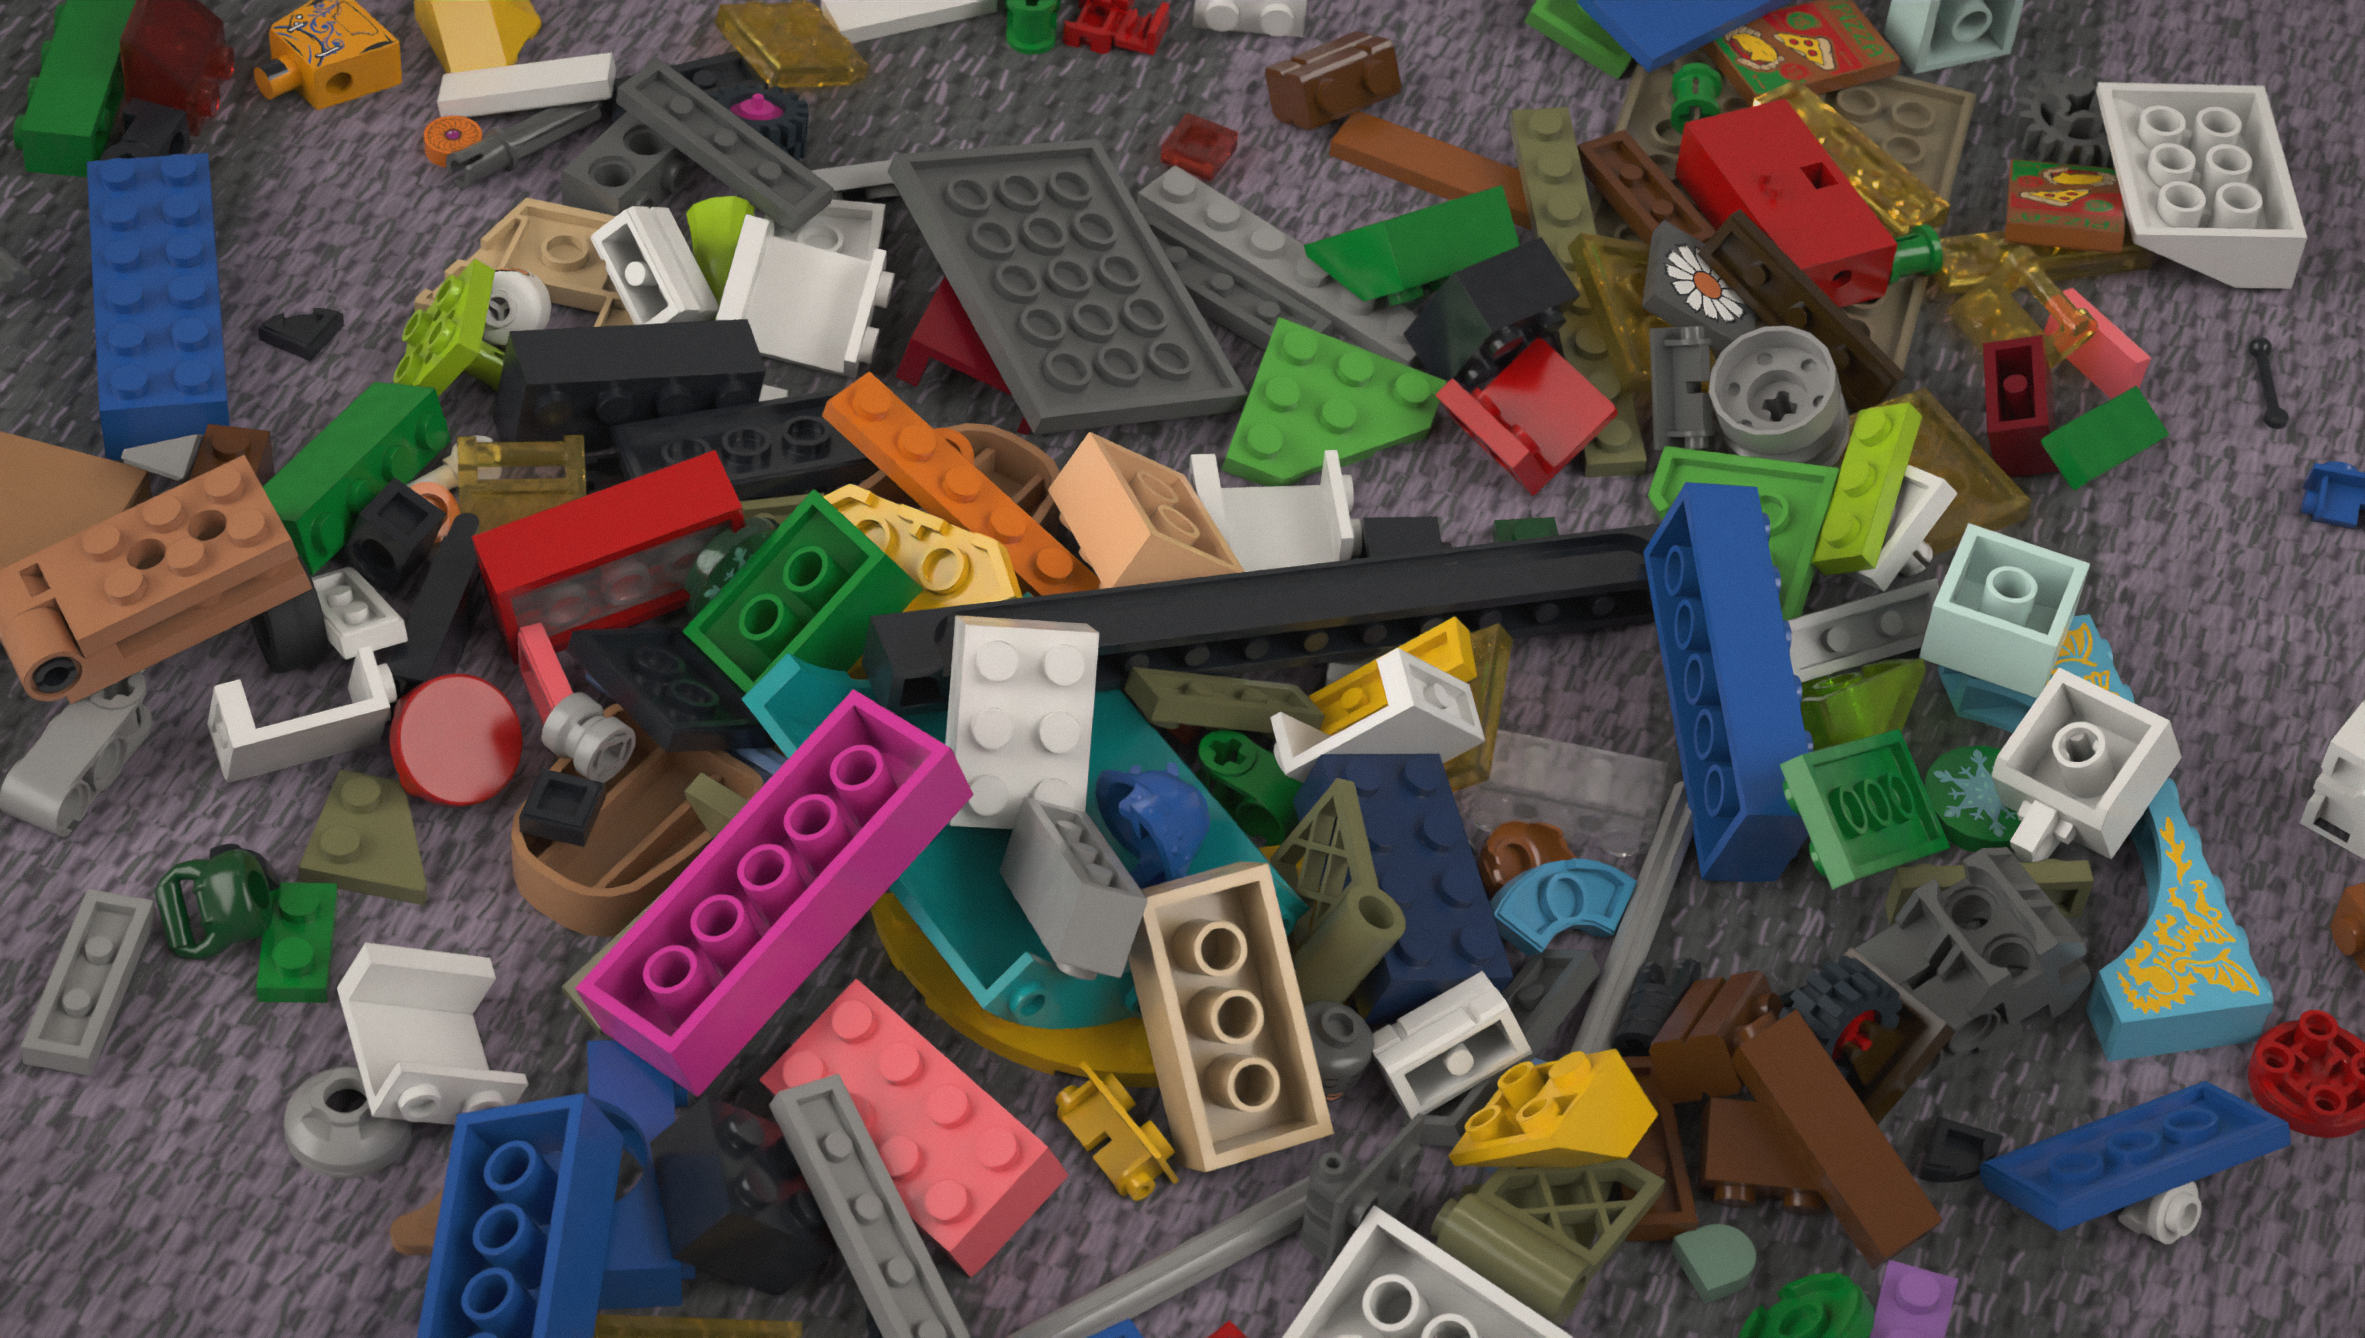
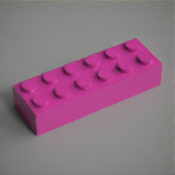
M853 689L575 987V990L601 1030L699 1097L974 795L952 749Z

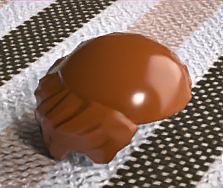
M1518 820L1504 822L1495 828L1484 840L1478 859V871L1484 889L1492 899L1508 881L1530 868L1549 862L1573 858L1578 859L1568 848L1567 842L1563 838V831L1558 826L1543 822L1529 824Z

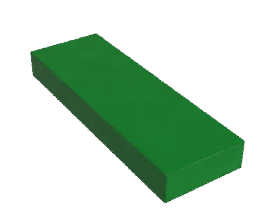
M2136 385L2054 430L2041 439V444L2071 489L2075 491L2149 449L2170 434Z

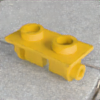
M1084 1060L1079 1063V1066L1089 1080L1080 1088L1076 1085H1070L1057 1095L1055 1103L1059 1107L1057 1117L1063 1124H1066L1087 1152L1108 1136L1112 1141L1093 1155L1092 1158L1115 1185L1117 1192L1121 1196L1129 1194L1134 1201H1140L1151 1194L1156 1185L1154 1179L1162 1172L1166 1174L1173 1184L1179 1182L1180 1180L1166 1162L1176 1152L1151 1120L1139 1128L1127 1112L1135 1107L1136 1103L1117 1078L1110 1072L1100 1080Z

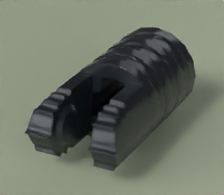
M1691 957L1678 958V960H1675V964H1672L1673 969L1669 971L1667 979H1665L1663 966L1656 964V961L1644 962L1631 992L1629 1002L1626 1005L1618 1031L1613 1039L1612 1049H1617L1621 1057L1651 1056L1649 1049L1651 1048L1652 1041L1692 984L1701 979V962H1697Z

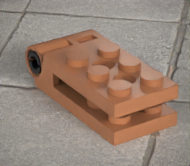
M242 455L0 569V641L25 692L31 698L38 701H55L67 697L70 704H73L313 588L297 558L298 553L292 539L245 455Z

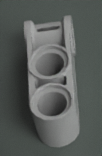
M141 671L73 704L69 703L60 714H57L50 721L41 738L7 774L0 792V808L2 812L62 837H66L71 833L72 830L67 828L74 819L81 821L89 805L101 791L108 789L119 776L124 764L148 737L152 729V716L147 707L142 703L147 693L146 680Z

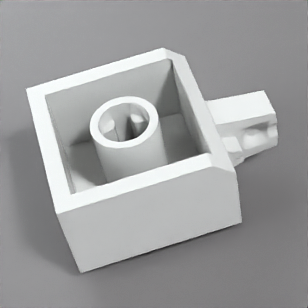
M2058 668L1997 755L1991 775L2002 805L2018 812V820L2022 821L2010 840L2011 848L2015 851V857L2022 862H2039L2048 859L2061 841L2069 844L2073 840L2112 859L2182 758L2170 720L2066 670Z

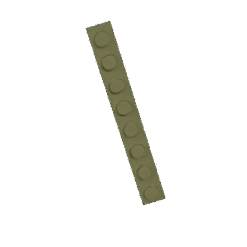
M1569 108L1512 110L1510 129L1534 240L1540 237L1543 238L1580 294L1577 300L1564 313L1567 319L1566 323L1554 332L1557 351L1611 401L1618 410V415L1579 452L1585 477L1644 475L1647 463Z

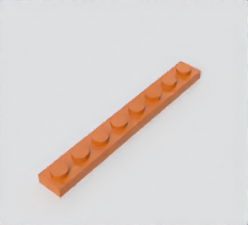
M870 371L827 401L822 417L929 514L944 519L947 523L969 532H977L993 538L1004 545L1008 550L1022 596L1027 591L1034 597L1099 589L1101 581L1092 571ZM1180 724L1176 729L1167 730L1187 746L1207 728L1197 725Z

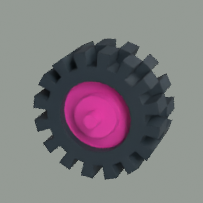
M745 83L735 84L734 90L724 86L718 89V93L712 92L709 94L710 97L799 163L800 158H805L809 109H807L808 104L804 99L798 100V94L792 91L783 94L784 88L775 85L771 90L764 89L763 83H754V88H747Z

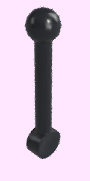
M2256 337L2249 344V352L2257 359L2267 406L2264 422L2273 429H2282L2287 425L2289 416L2285 410L2279 408L2268 358L2272 352V345L2267 338Z

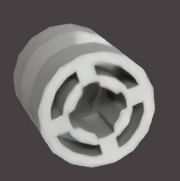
M578 692L564 698L554 707L545 721L541 739L544 746L563 759L572 758L576 771L587 779L606 782L614 777L630 759L635 748L636 735L633 729L618 718H606L599 703L587 694Z

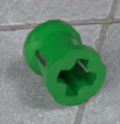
M1703 63L1686 64L1674 73L1672 77L1671 90L1676 98V102L1671 108L1670 121L1672 127L1681 135H1683L1685 123L1694 121L1695 107H1700L1699 119L1721 114L1716 98L1721 94L1722 79L1720 74L1709 65ZM1695 78L1699 80L1698 94H1693V80Z
M1928 224L1917 225L1910 230L1909 234L1893 237L1898 246L1888 286L1897 282L1900 277L1920 273L1924 276L1938 274L1943 264V251L1939 237Z

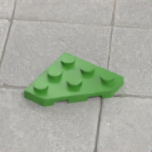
M1278 317L1221 470L1268 487L1289 486L1300 482L1303 477L1322 471L1325 450H1337L1341 468L1372 457L1375 452L1400 443L1407 445L1424 439L1430 430L1440 402L1435 394L1446 385L1447 381Z
M1664 446L1648 498L1652 509L1662 521L1685 482L1757 487L1762 513H1766L1770 520V539L1768 545L1772 565L1779 569L1781 576L1779 601L1783 620L1799 617L1802 614L1816 570L1811 561L1840 468Z

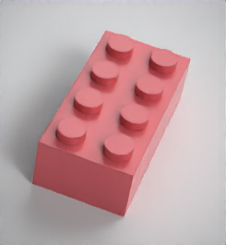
M857 978L759 1079L771 1095L775 1097L780 1091L839 1073L916 1229L970 1278L990 1261L1069 1176L1046 1144Z

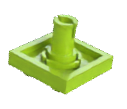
M474 259L458 277L452 274L445 279L436 294L433 304L426 311L418 309L414 312L402 334V340L407 343L405 356L394 373L393 382L395 384L436 388L439 397L462 372H465L498 392L505 353L482 340L495 269Z

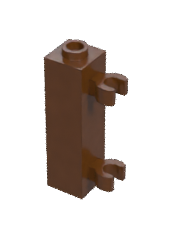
M1797 1009L1779 1021L1772 1012H1769L1748 1025L1737 1035L1743 1044L1737 1048L1729 1062L1873 1271L1929 1235L1943 1221Z

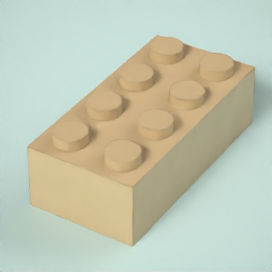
M1237 862L1140 889L1148 901L1128 960L1180 1166L1209 1172L1334 1134L1269 863Z

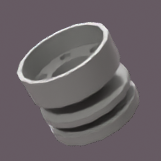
M1767 326L1740 335L1721 351L1710 372L1709 395L1729 454L1832 467L1838 462L1849 441L1850 419L1841 393V385L1836 367L1828 348L1811 333L1791 326Z

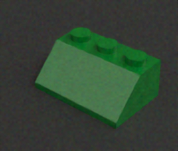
M1499 185L1305 244L1304 249L1309 259L1363 302L1387 295L1389 305L1393 306L1423 297L1422 284L1427 283L1430 293L1439 291L1454 272L1518 247L1520 244L1503 186Z
M813 489L687 625L683 632L747 694L787 653L821 668L847 672L863 655L870 616L903 612L923 588L832 504Z

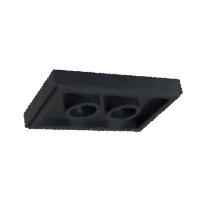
M680 627L572 631L566 651L666 753L775 746V741L743 702L742 698L746 693Z

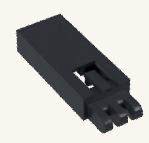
M472 513L457 515L448 535L444 536L406 623L405 629L408 641L397 644L388 665L394 680L397 701L404 694L409 693L416 686L427 680L443 675L455 674L487 598L471 537L480 532L479 518ZM397 701L389 703L391 711V720L389 721V725H391L392 719L394 717V707Z

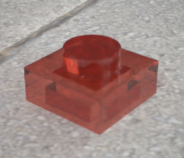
M1187 112L1162 144L1160 162L1172 167L1176 165L1187 173L1212 182L1236 151L1238 132Z

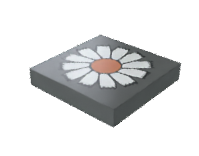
M1663 220L1652 232L1642 307L1674 327L1705 326V338H1711L1712 344H1709V347L1721 353L1740 335L1754 330L1756 313L1697 255L1705 244Z

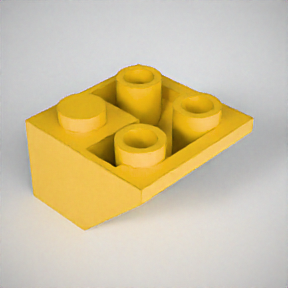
M1617 1049L1591 1054L1576 1051L1562 1057L1560 1060L1537 1065L1529 1061L1522 1062L1507 1070L1497 1082L1499 1089L1483 1109L1468 1119L1464 1127L1466 1130L1465 1134L1449 1153L1448 1157L1455 1167L1576 1168L1626 1159L1658 1116V1113Z

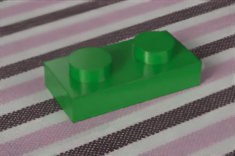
M280 882V888L270 892L273 918L270 928L262 936L256 986L258 1002L327 1003L339 899L337 883Z

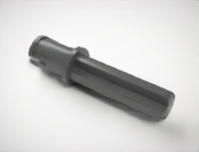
M598 101L553 106L504 130L495 127L487 131L485 139L458 152L455 151L447 155L446 166L448 173L451 176L463 169L464 174L456 177L453 181L460 188L465 189L473 185L474 182L501 169L510 172L517 168L518 161L598 123L602 117L599 110L600 104Z

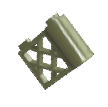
M1337 778L1270 858L1271 864L1310 908L1309 911L1296 921L1294 929L1287 937L1303 1006L1318 1000L1335 1001L1343 1004L1399 940L1406 929L1405 917L1401 908L1392 897L1379 889L1355 783ZM1337 816L1338 819L1331 846H1329L1334 821ZM1329 853L1321 890L1318 892L1326 854ZM1304 856L1300 876L1298 878L1296 864ZM1349 866L1352 881L1342 892ZM1315 900H1318L1312 927L1309 929Z
M1627 1158L1576 1168L1529 1167V1169H1524L1525 1167H1499L1476 1194H1466L1460 1201L1450 1198L1437 1214L1431 1228V1235L1438 1238L1436 1242L1438 1248L1534 1312L1559 1326L1566 1321L1577 1307L1590 1280L1662 1195L1666 1180ZM1619 1181L1638 1193L1632 1200L1603 1202L1597 1182ZM1583 1185L1588 1203L1555 1206L1549 1186ZM1535 1187L1540 1207L1519 1209L1500 1198V1196L1506 1189ZM1594 1222L1599 1240L1589 1250L1566 1237L1561 1225Z

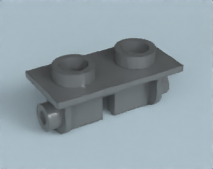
M1705 326L1650 329L1654 450H1663L1664 446L1686 449L1709 448V436L1715 435V429H1712L1711 398L1709 393H1702L1701 381H1710L1709 344H1712L1711 338H1705Z

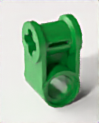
M1005 0V9H1007L1006 39L1008 45L1013 50L1027 55H1039L1051 50L1056 42L1057 11H1060L1061 0Z
M1223 729L1210 732L1202 738L1198 746L1197 754L1201 770L1196 772L1195 776L1208 791L1211 780L1215 781L1214 798L1245 834L1252 838L1258 834L1267 839L1265 843L1267 846L1282 845L1300 823L1293 798L1303 783L1285 775L1279 767L1275 755L1253 743L1245 735L1233 730ZM1234 750L1238 753L1236 763L1232 762Z

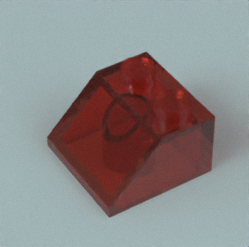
M136 0L119 41L127 104L134 97L186 111L189 135L199 137L206 117L215 118L218 112L220 81H229L233 73L234 49L232 46L226 45L224 22L199 0Z

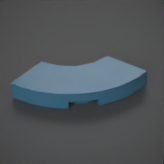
M1573 858L1542 864L1516 875L1494 895L1489 904L1499 935L1525 955L1532 956L1542 953L1554 935L1565 929H1581L1601 938L1613 936L1637 881L1613 866L1599 861Z

